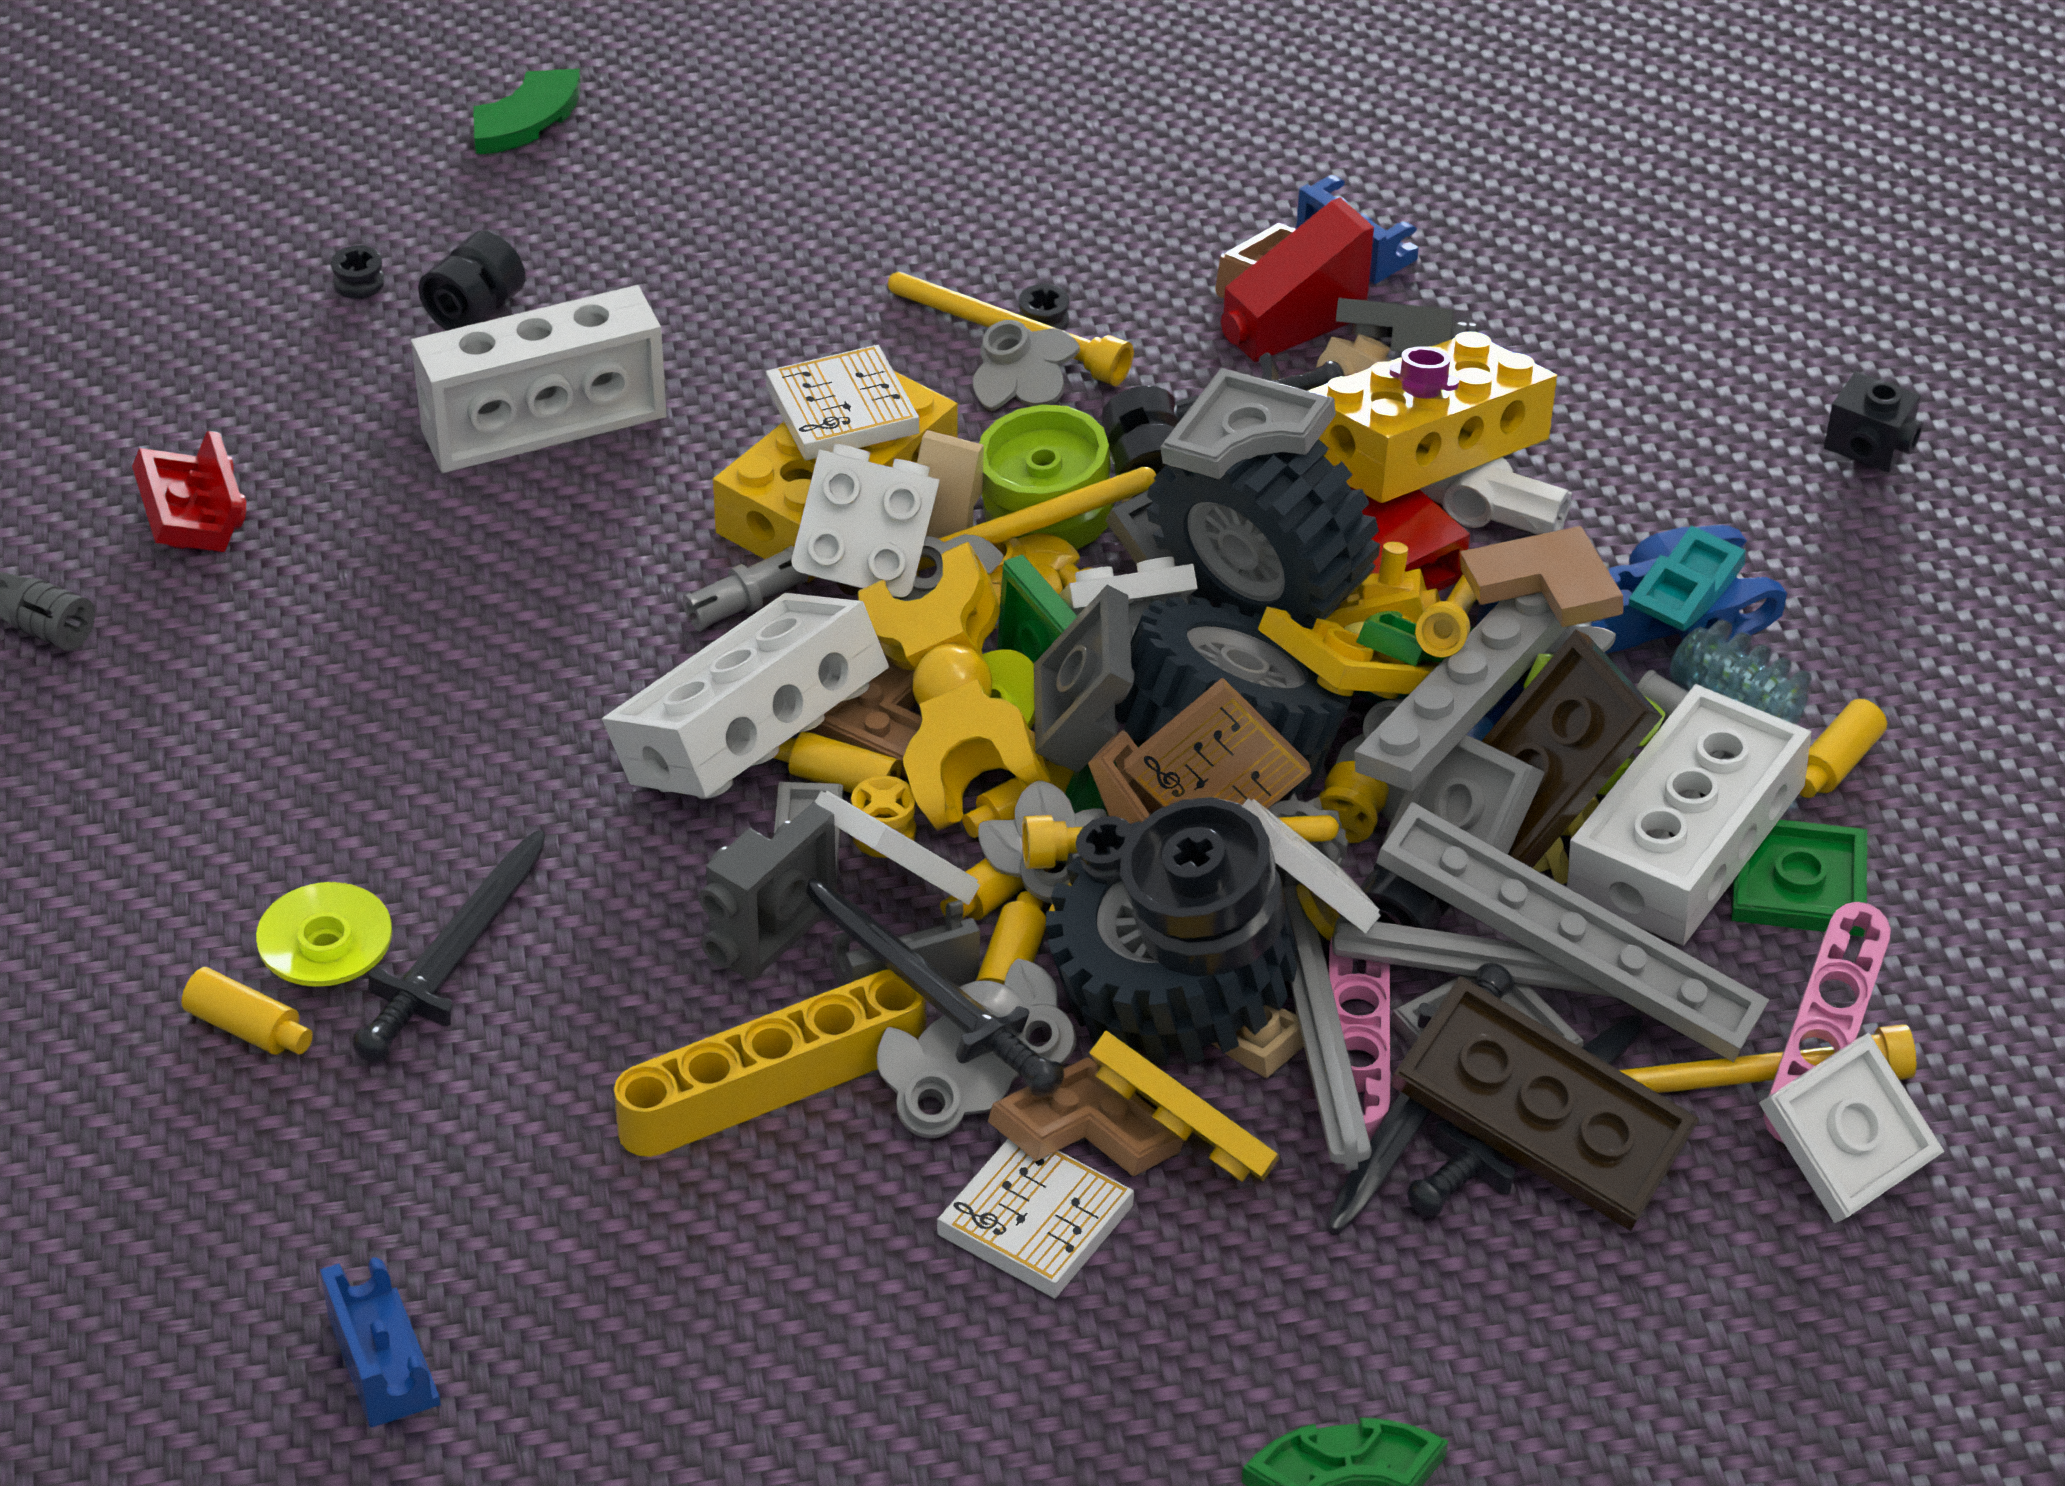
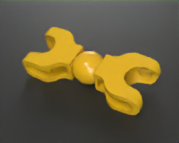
M965 542L941 554L943 576L935 589L920 599L903 601L893 598L887 589L885 580H880L858 591L859 601L864 602L878 640L881 643V648L888 660L900 668L915 670L913 673V693L921 709L923 720L920 729L912 737L906 748L903 764L917 805L936 831L962 820L964 815L963 793L970 781L984 771L998 768L1011 771L1020 782L1022 792L1035 781L1050 782V772L1046 757L1035 753V732L1028 728L1027 722L1019 708L1006 700L990 698L992 695V675L988 664L983 658L982 647L985 639L993 631L997 623L1000 605L987 570L969 542Z

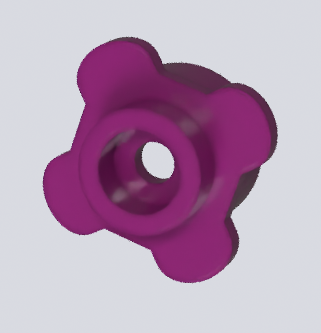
M1409 348L1402 353L1401 362L1393 363L1389 367V375L1398 378L1402 382V390L1413 397L1434 398L1440 395L1441 390L1453 391L1459 387V378L1449 374L1450 356L1436 348Z

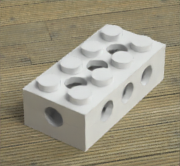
M639 285L411 339L421 429L441 473L667 417L661 326Z
M784 593L604 716L602 721L631 785L659 789L661 792H677L694 795L700 799H708L727 791L733 785L732 779L750 766L764 763L775 757L779 752L778 746L796 733L805 732L817 727L824 721V714L841 701L856 698L866 692L870 686L869 681L888 669L889 665L863 601Z
M1695 684L1570 840L1567 888L1636 926L1684 946L1804 788L1812 731ZM1703 793L1706 796L1701 798L1699 794ZM1671 832L1675 836L1671 838L1669 833Z

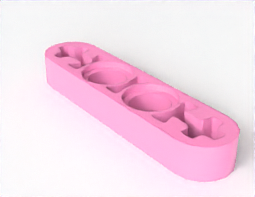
M1862 902L1848 903L1837 909L1832 916L1821 942L1768 1097L1815 1067L1802 1057L1799 1050V1043L1811 1037L1822 1038L1830 1043L1836 1053L1856 1040L1890 941L1891 928L1888 920L1876 907ZM1853 926H1858L1866 931L1864 934L1865 941L1860 948L1855 963L1842 960L1850 939L1849 932ZM1827 980L1843 981L1854 991L1856 1001L1850 1007H1833L1827 1004L1821 997L1819 985ZM1764 1112L1763 1118L1766 1128L1775 1139L1784 1143Z
M1331 937L1327 970L1347 1051H1366L1376 1059L1373 1064L1366 1067L1351 1066L1357 1092H1364L1365 1115L1363 1117L1370 1141L1390 1107V964L1365 960L1364 974H1352L1353 958L1334 954ZM1350 999H1361L1371 1003L1376 1010L1368 1015L1358 1016L1346 1012L1340 1005Z

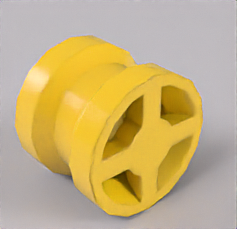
M1343 761L1334 765L1325 779L1324 790L1318 797L1320 798L1323 810L1339 812L1341 828L1345 830V838L1348 840V843H1359L1368 839L1373 833L1377 824V813L1382 810L1388 799L1389 787L1386 782L1355 772V761Z
M884 775L870 777L860 782L853 790L851 804L912 841H915L916 823L914 813L916 800L910 785L897 777ZM852 836L854 844L861 852L872 857L888 858Z

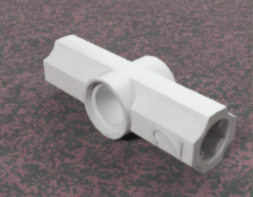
M1503 457L1420 488L1431 500L1443 504L1446 513L1464 527H1483L1490 520L1536 535L1563 530L1572 497V492L1513 473L1510 464Z

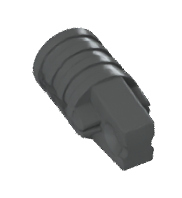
M0 572V618L11 624L15 629L66 651L74 650L86 641L95 620V609L89 599L39 578L31 579ZM67 616L80 621L79 627L65 622Z

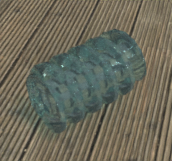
M1721 619L1714 623L1709 630L1702 627L1694 629L1676 649L1670 666V675L1675 682L1687 683L1689 690L1697 684L1797 725L1808 701L1807 692L1812 681L1811 673L1801 670L1788 681L1787 679L1792 668L1791 661L1781 657L1768 668L1772 656L1771 648L1761 644L1748 655L1752 644L1751 635L1746 632H1740L1729 641L1732 633V624L1729 621Z

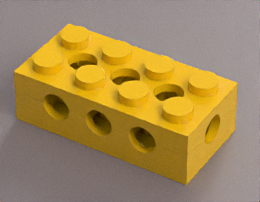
M1463 332L1456 335L1454 339L1431 347L1442 350L1450 356L1449 374L1459 378V387L1456 390H1441L1440 395L1434 398H1417L1407 394L1401 388L1402 382L1398 378L1389 375L1390 365L1401 362V358L1389 362L1375 363L1370 369L1347 377L1333 378L1328 384L1308 391L1334 398L1336 415L1318 438L1329 448L1324 455L1325 458L1333 466L1342 461L1353 474L1346 481L1347 484L1356 490L1363 489L1365 495L1383 503L1548 440L1557 375L1534 364V360L1527 355L1512 353L1492 343L1491 339L1484 334Z
M895 371L897 379L919 416V433L859 448L870 452L868 462L888 467L893 466L894 459L917 463L922 437L927 430L958 438V403ZM782 422L713 478L715 532L763 559L774 556L789 546L795 547L817 459L804 460L785 422ZM808 575V581H807V582L809 583V582L812 581L815 577Z

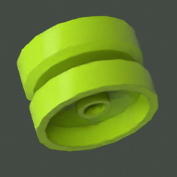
M1042 404L1017 409L997 419L980 438L979 444L984 445L983 492L981 495L986 522L1110 478V451L1104 428L1089 414L1069 406ZM1115 503L1015 538L1018 539L1035 533L1051 534L1067 541L1077 550L1095 541L1109 526L1105 520L1111 509L1115 507Z

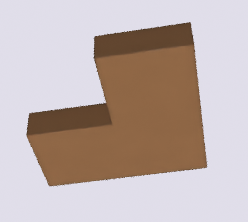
M1581 526L1460 551L1461 571L1480 605L1542 592L1561 627L1623 614V594Z
M885 655L889 668L869 681L870 686L868 690L856 698L841 701L824 714L825 719L821 724L809 730V732L899 759L901 761V776L908 778L903 764V757L910 740L920 729L923 720L921 715L909 710L916 703L913 693V673L915 670L900 668L890 662Z
M1089 1057L1064 1068L1063 1082L1054 1094L1044 1098L1032 1095L1030 1087L1027 1086L994 1102L988 1119L992 1126L1035 1161L1085 1137L1133 1177L1180 1153L1184 1141L1153 1119L1151 1116L1156 1110L1135 1093L1127 1100L1096 1078L1095 1075L1101 1066Z

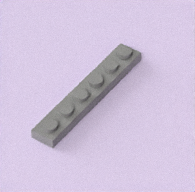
M1603 562L1607 570L1609 571V564ZM1542 592L1500 601L1469 633L1463 647L1454 655L1446 657L1354 751L1355 772L1412 792L1534 664L1538 654H1543L1568 628L1561 627Z
M1411 802L1380 849L1376 861L1377 864L1732 1062L1737 1058L1769 1001L1768 998Z

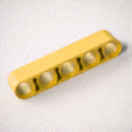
M890 969L882 970L632 1066L622 1072L616 1080L614 1087L617 1131L620 1143L628 1152L638 1156L651 1157L664 1154L878 1069V1047L888 1027L900 1029L916 1039H919L921 1034L927 1029L926 999Z

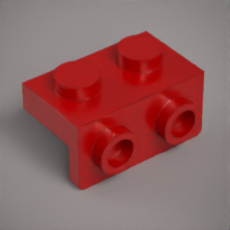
M207 431L196 456L139 448L132 468L155 543L167 544L174 548L190 547L225 552L234 529H240L243 525L246 515V498L244 494L239 492L233 474V459L227 455L220 433Z

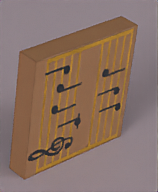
M1223 677L1124 759L1125 771L1163 807L1184 799L1214 797L1239 803L1240 805H1243L1248 798L1251 801L1255 799L1268 809L1312 773L1309 762Z

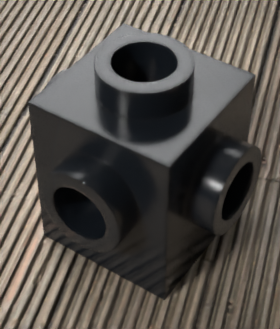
M1854 372L1832 403L1823 449L1889 473L1901 454H1912L1919 441L1923 429V421L1917 420L1916 416L1921 395L1902 389L1893 383L1880 381Z

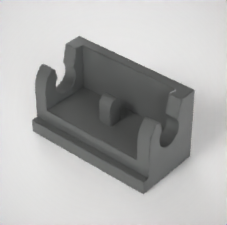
M962 900L946 904L944 925L898 937V939L957 986L976 980L979 972L980 930L973 918L963 920ZM846 932L833 935L831 970L839 987L879 971L889 969L864 947L850 951V938Z

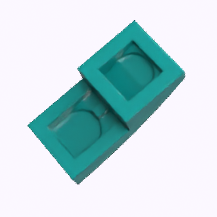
M1691 525L1669 557L1660 554L1630 596L1629 606L1679 630L1685 631L1713 606L1745 565L1746 550Z

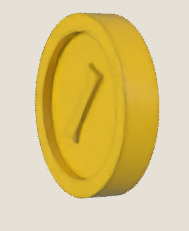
M1299 883L1296 886V892L1305 913L1321 935L1331 941L1336 921L1341 917L1339 912L1305 885Z

